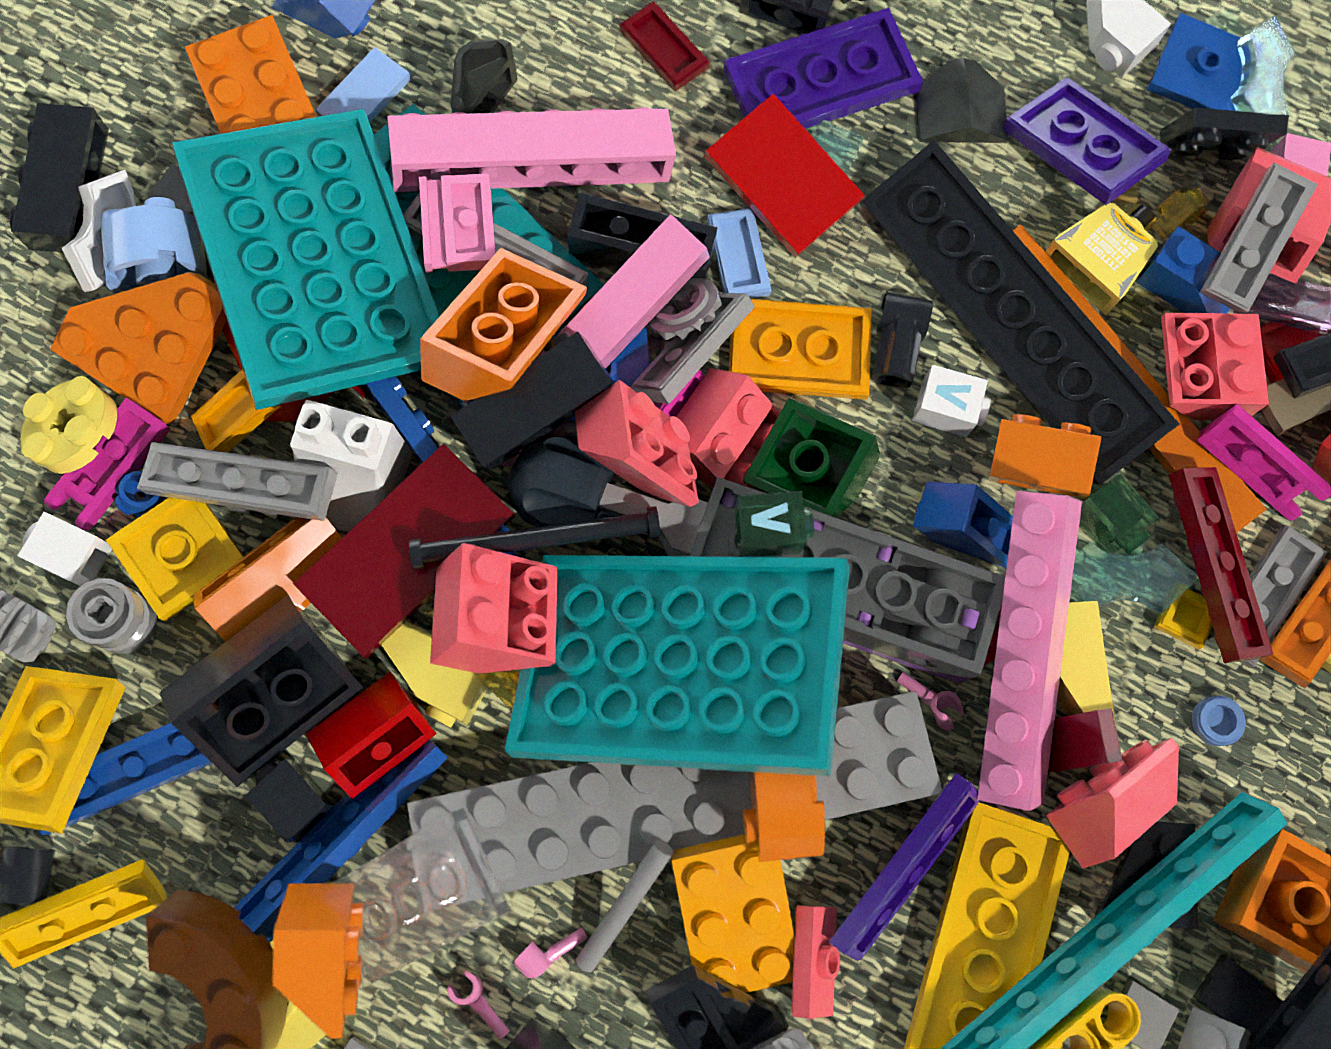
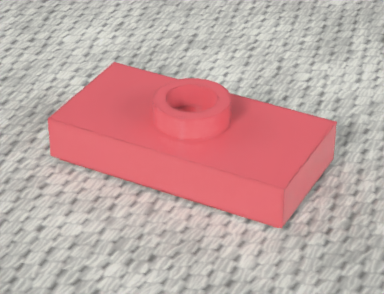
M797 905L792 1017L813 1019L833 1016L834 983L840 968V954L838 949L829 941L837 929V907Z

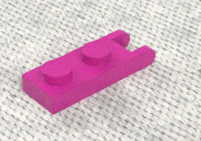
M126 397L117 408V422L112 436L108 440L102 435L100 441L93 448L99 454L82 468L64 473L45 497L44 504L55 511L60 509L69 497L85 507L77 517L75 526L86 532L89 531L118 496L115 488L120 484L123 477L140 469L146 461L151 443H160L171 428Z
M1235 404L1199 433L1197 439L1199 443L1290 521L1302 515L1300 506L1293 499L1304 491L1308 490L1321 501L1331 497V486L1238 404Z

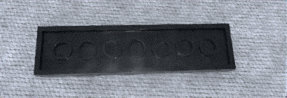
M935 140L861 200L863 207L1049 427L1060 429L1062 423H1076L1091 427V435L1102 436L1093 477L1098 486L1180 425Z

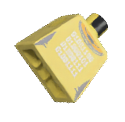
M1109 203L1059 234L1045 252L1078 291L1104 315H1107L1127 293L1158 247L1157 240L1147 232L1155 225L1156 216L1149 207L1143 204H1136L1126 214L1115 203Z

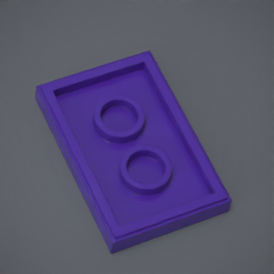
M1068 77L1007 117L1003 131L1104 205H1108L1166 162L1171 151L1165 144Z

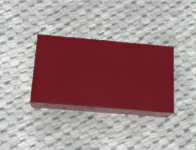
M654 0L619 24V31L675 92L709 68L710 61Z
M1112 708L1084 712L1054 720L1048 773L1122 761Z

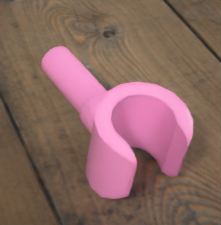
M905 672L899 677L897 682L910 692L916 691L917 696L931 707L936 724L941 729H954L952 720L945 713L941 712L944 708H952L961 715H964L961 701L954 692L942 691L936 693Z
M581 927L552 945L545 953L532 942L515 959L514 965L527 978L539 977L561 955L587 940V935Z
M463 971L473 984L471 995L463 999L459 996L453 985H448L447 993L449 998L456 1004L470 1005L475 1013L481 1016L501 1040L510 1030L488 1005L489 1002L482 995L483 983L480 977L474 973Z

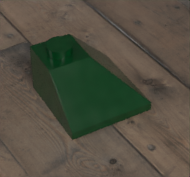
M789 397L746 473L743 482L763 493L838 518L859 497L880 458L877 437Z

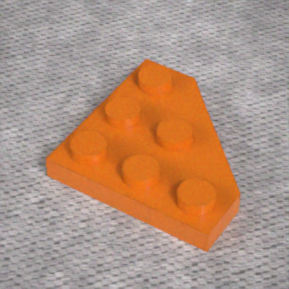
M187 272L70 307L50 350L122 397H127L165 424H171L181 413L227 318L216 284L199 273Z

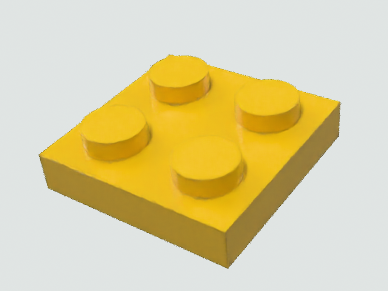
M167 498L106 539L158 618L165 622L193 604V595L244 557V554L208 503L176 498Z

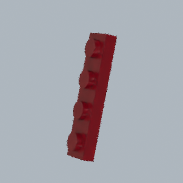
M1182 468L1169 474L1174 502L1179 510L1187 537V546L1192 554L1201 585V593L1208 608L1215 632V641L1220 649L1224 664L1256 660L1273 655L1217 468Z

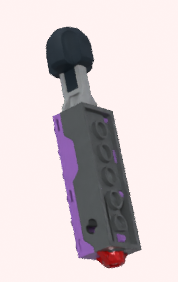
M552 437L527 446L511 468L508 490L512 506L525 522L535 528L646 513V507L657 506L661 536L654 538L659 540L668 556L846 558L850 569L843 644L957 684L964 683L981 675L983 667L995 661L1005 576L717 477L709 502L699 500L692 507L675 502L667 504L612 485L614 472L581 451L578 440L573 438ZM787 503L788 512L768 520L789 524L790 533L752 525V515Z

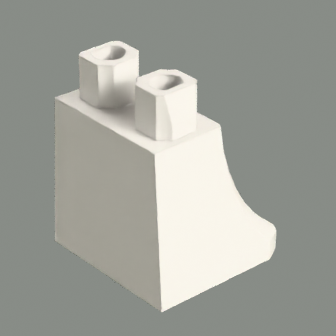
M306 399L290 442L294 462L330 467L338 473L326 517L337 530L349 532L403 482L412 452L393 423Z

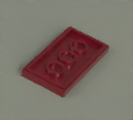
M442 444L295 581L293 585L367 659L435 594L436 571L443 561L425 563V569L413 570L409 550L410 539L421 538L422 543L499 533L515 515L445 444Z

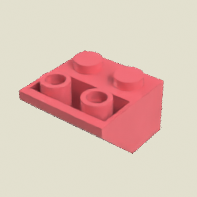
M1256 146L1208 227V245L1220 252L1223 251L1267 168L1276 163L1318 184L1270 273L1296 284L1322 245L1331 223V178Z
M1164 313L1161 316L1170 407L1193 420H1215L1235 404H1238L1251 416L1269 404L1259 314Z
M710 368L676 416L683 422L689 432L690 441L688 446L691 462L697 472V478L714 488L717 477L757 490L744 484L743 479L780 412L748 375Z
M618 380L575 412L578 445L581 451L647 495L692 507L699 502L695 484L697 472L691 462L688 446L690 441L689 432L680 419L675 416L669 417L657 408L645 393H637L621 380Z
M462 543L437 567L430 664L478 674L546 667L554 664L556 649L557 567Z
M1173 738L1153 746L1150 745L1148 740L1141 741L1122 754L1121 762L1092 766L1089 771L1093 777L1089 781L1085 782L1084 779L1078 780L1057 795L1062 803L1049 812L1046 817L1083 869L1115 859L1177 804L1179 746Z

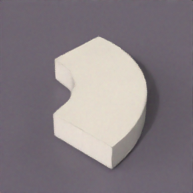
M126 170L78 187L84 204L83 224L75 239L63 246L62 250L84 293L93 291L106 283L101 233L102 213L111 209L121 210L136 206L133 189Z

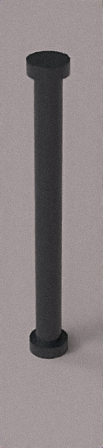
M657 506L646 507V513L426 543H422L421 538L410 539L409 550L413 570L425 569V563L444 561L462 543L506 553L649 533L650 538L660 537L661 533Z

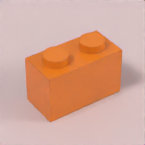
M1013 414L1011 421L1001 419L989 481L1087 499L1091 492L1102 436L1091 435V427L1076 423H1062L1060 429L1041 426L1042 419L1029 415Z

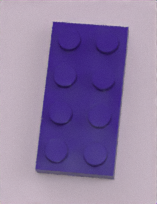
M890 8L724 60L723 68L743 118L774 93L805 129L920 92L923 85L921 75Z

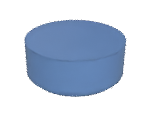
M1225 696L1205 698L1195 706L1192 712V726L1196 735L1209 745L1226 746L1233 744L1242 737L1245 731L1246 719L1244 712L1231 698Z

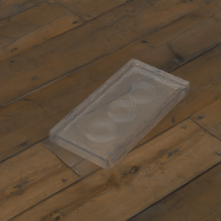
M464 808L447 814L334 882L354 883V903H364L363 933L359 944V954H362V977L359 990L511 911Z

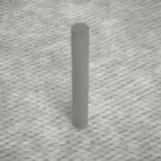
M661 840L655 841L577 956L576 964L581 970L589 973L593 972L673 855V849L667 843Z

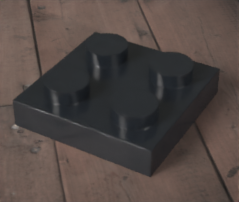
M1195 107L1160 129V142L1167 147H1174V154L1178 156H1198L1202 154L1203 150L1218 151V158L1245 159L1247 154L1254 151L1256 146L1265 149L1268 143L1287 135L1289 115Z

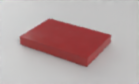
M774 93L710 146L704 154L707 161L794 258H797L865 197L861 190Z

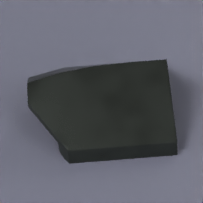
M505 39L470 41L458 49L453 68L450 103L452 113H494L518 80L511 42Z
M966 58L949 60L923 81L920 92L916 93L919 142H932L933 140L949 143L1008 142V134L1003 131L1006 120L1004 87L977 61Z

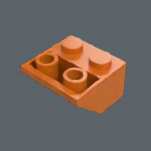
M289 883L274 928L273 986L330 1038H342L346 1015H356L358 988L361 987L362 954H359V944L363 933L364 903H354V883Z

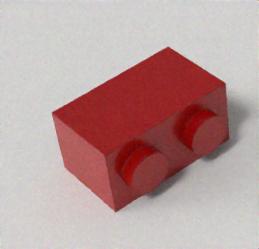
M390 671L309 731L306 736L323 769L352 799L437 733L411 695Z

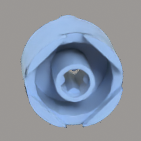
M152 197L147 199L144 205L133 206L121 210L111 209L102 213L101 233L106 286L113 293L117 294L187 272L199 273L207 278L205 249L195 217L186 211L175 208L173 200L164 197Z

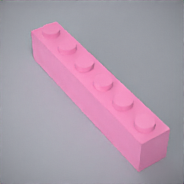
M640 107L629 110H605L596 108L589 111H500L498 113L474 114L454 112L451 114L435 115L407 113L404 115L388 116L394 192L420 191L419 177L426 176L427 180H441V176L489 174L490 189L669 182L676 158L668 109Z
M1016 491L977 798L980 801L1027 811L1044 804L1082 501L1070 496Z

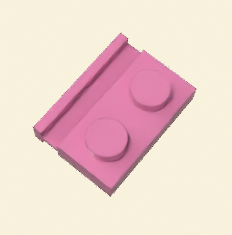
M489 174L441 176V180H427L426 176L419 177L426 273H433V269L447 268L448 272L481 270L495 255Z

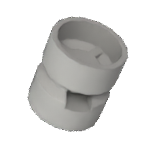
M97 578L84 583L74 591L67 604L66 619L69 629L78 639L112 653L128 654L139 650L150 641L156 630L157 615L145 597L139 592L113 579Z

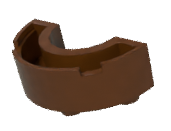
M176 890L147 914L145 918L149 971L170 975L188 987L202 1006L207 1025L205 1042L186 1045L183 1049H276L285 1026L287 998L273 986V948L263 933L256 936L238 918L241 912L232 906L205 894Z

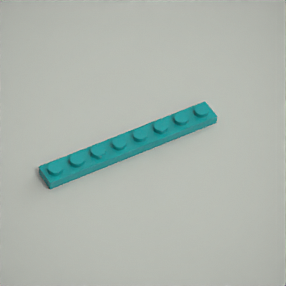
M1241 792L940 1049H1029L1035 1041L1063 1017L1070 1014L1079 1003L1101 984L1108 981L1123 965L1143 948L1150 945L1159 934L1181 915L1188 912L1196 902L1218 883L1226 879L1232 871L1259 848L1266 845L1269 839L1286 826L1287 822L1280 809Z

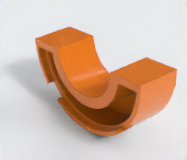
M749 772L751 809H743V827L746 842H756L759 862L824 855L823 800L817 801L816 776Z

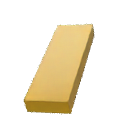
M141 859L0 917V954L14 969L151 912L167 899L165 889L145 860Z

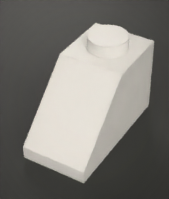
M1086 0L1089 50L1095 55L1100 67L1107 71H1114L1121 78L1158 45L1171 25L1168 20L1144 0Z

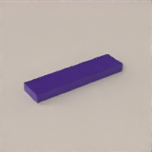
M958 773L954 775L829 942L842 954L856 961L862 960L979 804L980 800H977L978 791L969 781Z

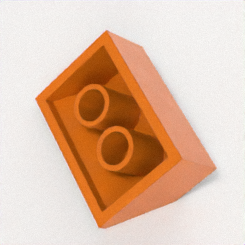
M500 248L420 338L421 381L463 401L511 389L584 298L587 287Z

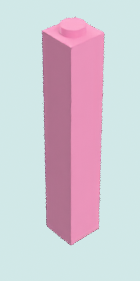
M670 214L559 334L568 332L571 336L577 331L587 339L606 369L710 258L707 247ZM543 350V351L538 355V357H540L541 355H543V354L545 353V351ZM523 451L503 463L502 466L512 467Z

